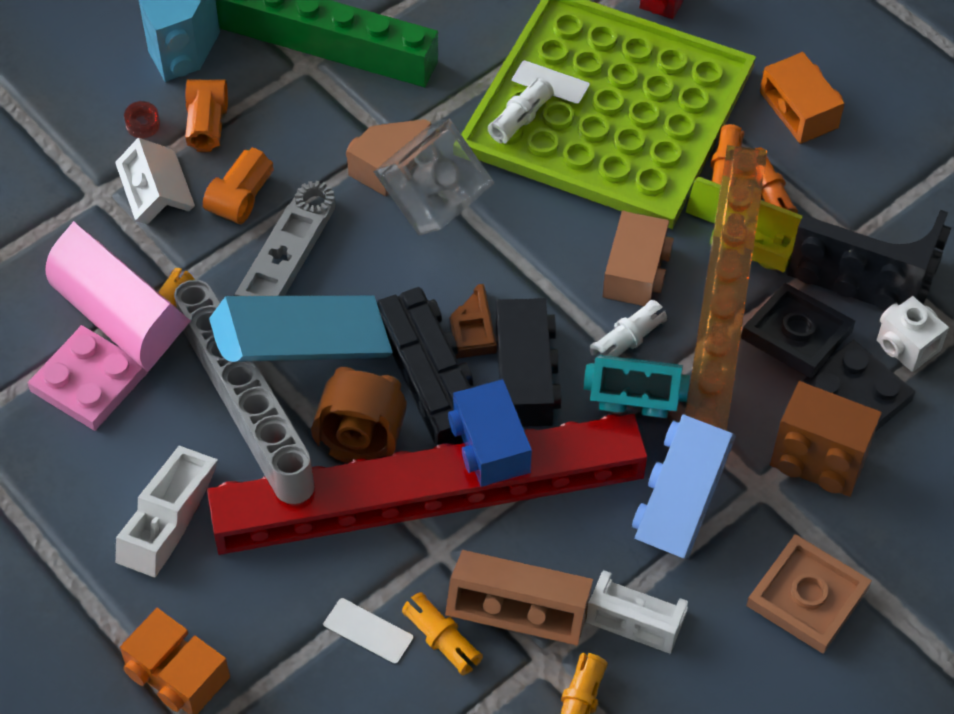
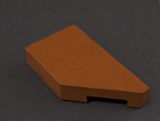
M478 284L474 288L473 294L463 306H459L449 317L450 331L454 336L458 353L455 354L457 359L497 353V344L484 284Z

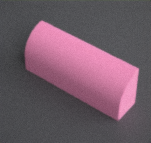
M74 221L57 240L48 255L46 277L49 284L147 372H149L191 321Z

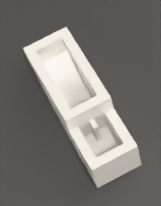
M182 446L177 447L139 495L138 510L116 537L115 563L154 578L157 576L192 520L216 470L218 459Z

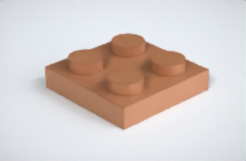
M795 534L748 597L746 606L824 654L868 591L872 580Z

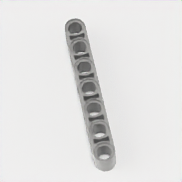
M201 280L185 281L174 292L177 309L191 320L183 330L185 336L276 496L281 501L290 504L301 503L307 500L313 494L315 487L309 452L255 361L230 362L221 355L209 320L220 304L211 287Z

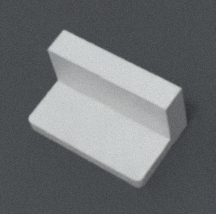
M137 138L115 162L135 221L149 224L166 205L188 212L195 206L177 155L173 149Z

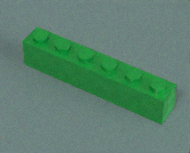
M215 0L220 29L424 88L438 63V30L331 0Z

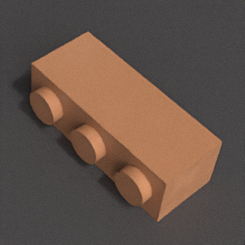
M462 550L450 578L445 615L578 646L587 617L593 579Z

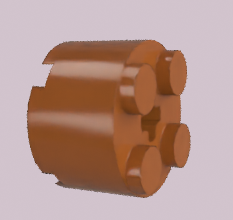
M350 367L336 369L334 376L325 384L312 423L311 434L317 445L320 446L322 441L331 448L329 455L344 463L361 458L372 460L384 456L389 457L394 454L407 411L406 399L400 391L401 383L399 380L390 375L378 376L368 372L355 371Z

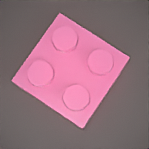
M81 325L27 383L30 392L96 431L148 372L121 348Z

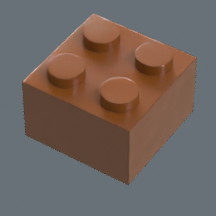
M798 381L780 422L770 466L779 469L787 476L800 477L818 484L828 492L841 493L851 497L867 459L882 412Z

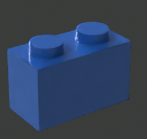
M501 379L454 392L453 411L448 412L450 427L455 437H462L465 447H462L461 450L465 467L468 473L475 471L480 486L483 487L531 473L532 449L504 380Z

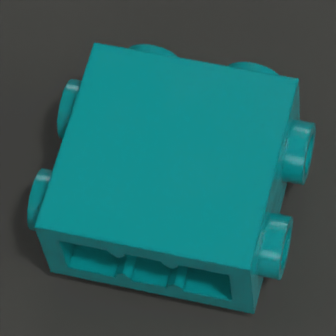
M599 355L595 357V363L586 365L584 390L591 391L590 401L600 402V410L625 412L627 405L642 407V415L667 418L669 410L677 411L679 402L687 403L690 375L682 374L683 365Z

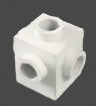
M911 296L901 305L897 303L891 305L880 318L882 324L876 341L881 344L883 350L888 355L897 358L911 372H914L941 351L949 327L938 318L930 307L924 306L914 296Z

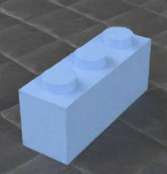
M684 414L679 423L676 421L671 423L664 441V445L670 447L663 464L660 462L655 464L649 478L648 487L654 488L647 505L644 503L639 505L633 519L632 528L637 529L634 539L681 558L689 559L736 435Z

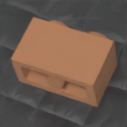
M626 211L621 212L605 271L603 298L645 306L647 302L652 300L654 292H662L666 269H662L660 266L662 260H670L674 238L667 237L669 220Z

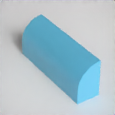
M374 295L225 296L209 318L217 347L221 355L230 362L386 358L393 353Z

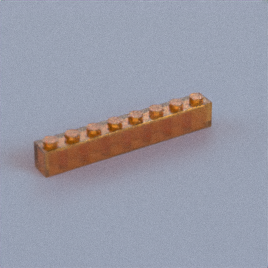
M727 145L685 412L686 416L727 431L768 152V150Z

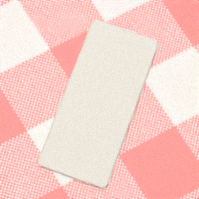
M525 60L522 61L512 78L513 82L527 87L536 77L538 79L540 77L544 78L553 87V96L576 104L580 103L589 87V82Z
M344 598L339 599L323 623L326 628L394 664L398 663L413 640L412 634Z

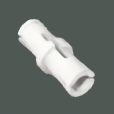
M536 77L519 96H513L507 102V108L488 125V132L491 137L498 143L506 144L521 126L530 124L536 116V111L554 95L551 84L544 78L540 77L538 79Z
M650 300L629 318H621L615 323V329L590 345L591 355L600 352L602 353L600 355L618 357L628 348L634 349L643 343L645 335L667 321L665 311L659 315L654 314L663 307L657 301Z

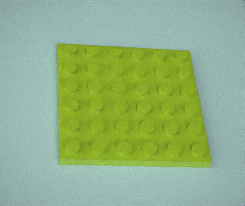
M541 0L457 140L456 152L619 211L669 220L668 228L673 230L691 194L693 183L700 176L719 138L720 128L726 124L755 66L756 56L589 0ZM525 60L589 82V87L580 103L576 104L552 96L536 111L533 121L528 125L521 126L506 144L498 143L489 134L488 125L507 108V102L513 96H519L527 88V86L512 81L522 61Z

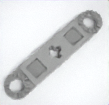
M308 181L307 185L304 183L301 185V188L297 189L295 197L290 205H287L237 289L235 296L286 295L335 210V196L330 185L326 186L325 182L321 184L319 181L315 183ZM315 196L325 199L320 207L316 205L317 208H314V205L310 207L305 202L307 199ZM282 255H287L288 261L282 260L279 264H274L273 258L280 259Z

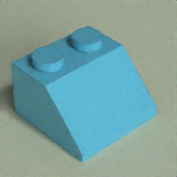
M139 0L148 52L164 81L167 82L200 70L220 33L216 1Z

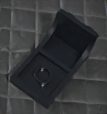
M940 209L932 230L922 239L907 244L887 243L803 215L797 229L787 275L797 278L803 283L814 284L835 291L841 296L867 302L885 311L895 303L901 305L911 296H914L924 305L932 284L931 281L937 272L944 253L940 250H944L952 228L944 225L948 212Z

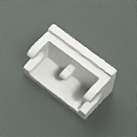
M603 570L588 602L586 623L671 654L688 610V601L680 598L677 605L665 602L613 583L612 579H610L612 573Z

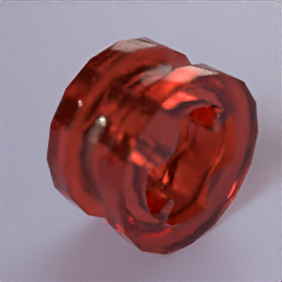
M138 101L126 108L124 120L126 130L131 136L147 138L159 130L158 110L153 104L146 101ZM143 116L145 120H148V123L141 125L136 118Z

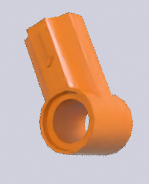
M187 79L185 91L186 110L188 113L186 143L187 146L195 148L197 152H211L213 148L220 146L222 116L227 114L228 109L227 81Z
M252 147L250 150H244L223 179L217 177L210 182L203 197L204 210L237 224H243L252 212L256 194L274 171L273 162L265 156L263 151Z

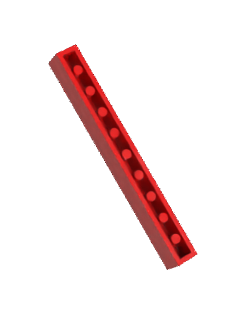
M611 414L600 420L583 423L572 421L549 429L524 430L532 449L531 473L483 487L480 486L475 471L468 473L465 467L461 450L462 447H465L463 443L457 445L440 444L433 449L412 453L400 451L389 457L372 460L355 459L348 464L332 467L314 466L312 467L314 492L310 498L296 504L281 501L276 496L266 476L262 479L241 483L228 481L220 484L218 487L207 488L217 551L218 555L640 480L644 479L647 455L635 414L623 416Z

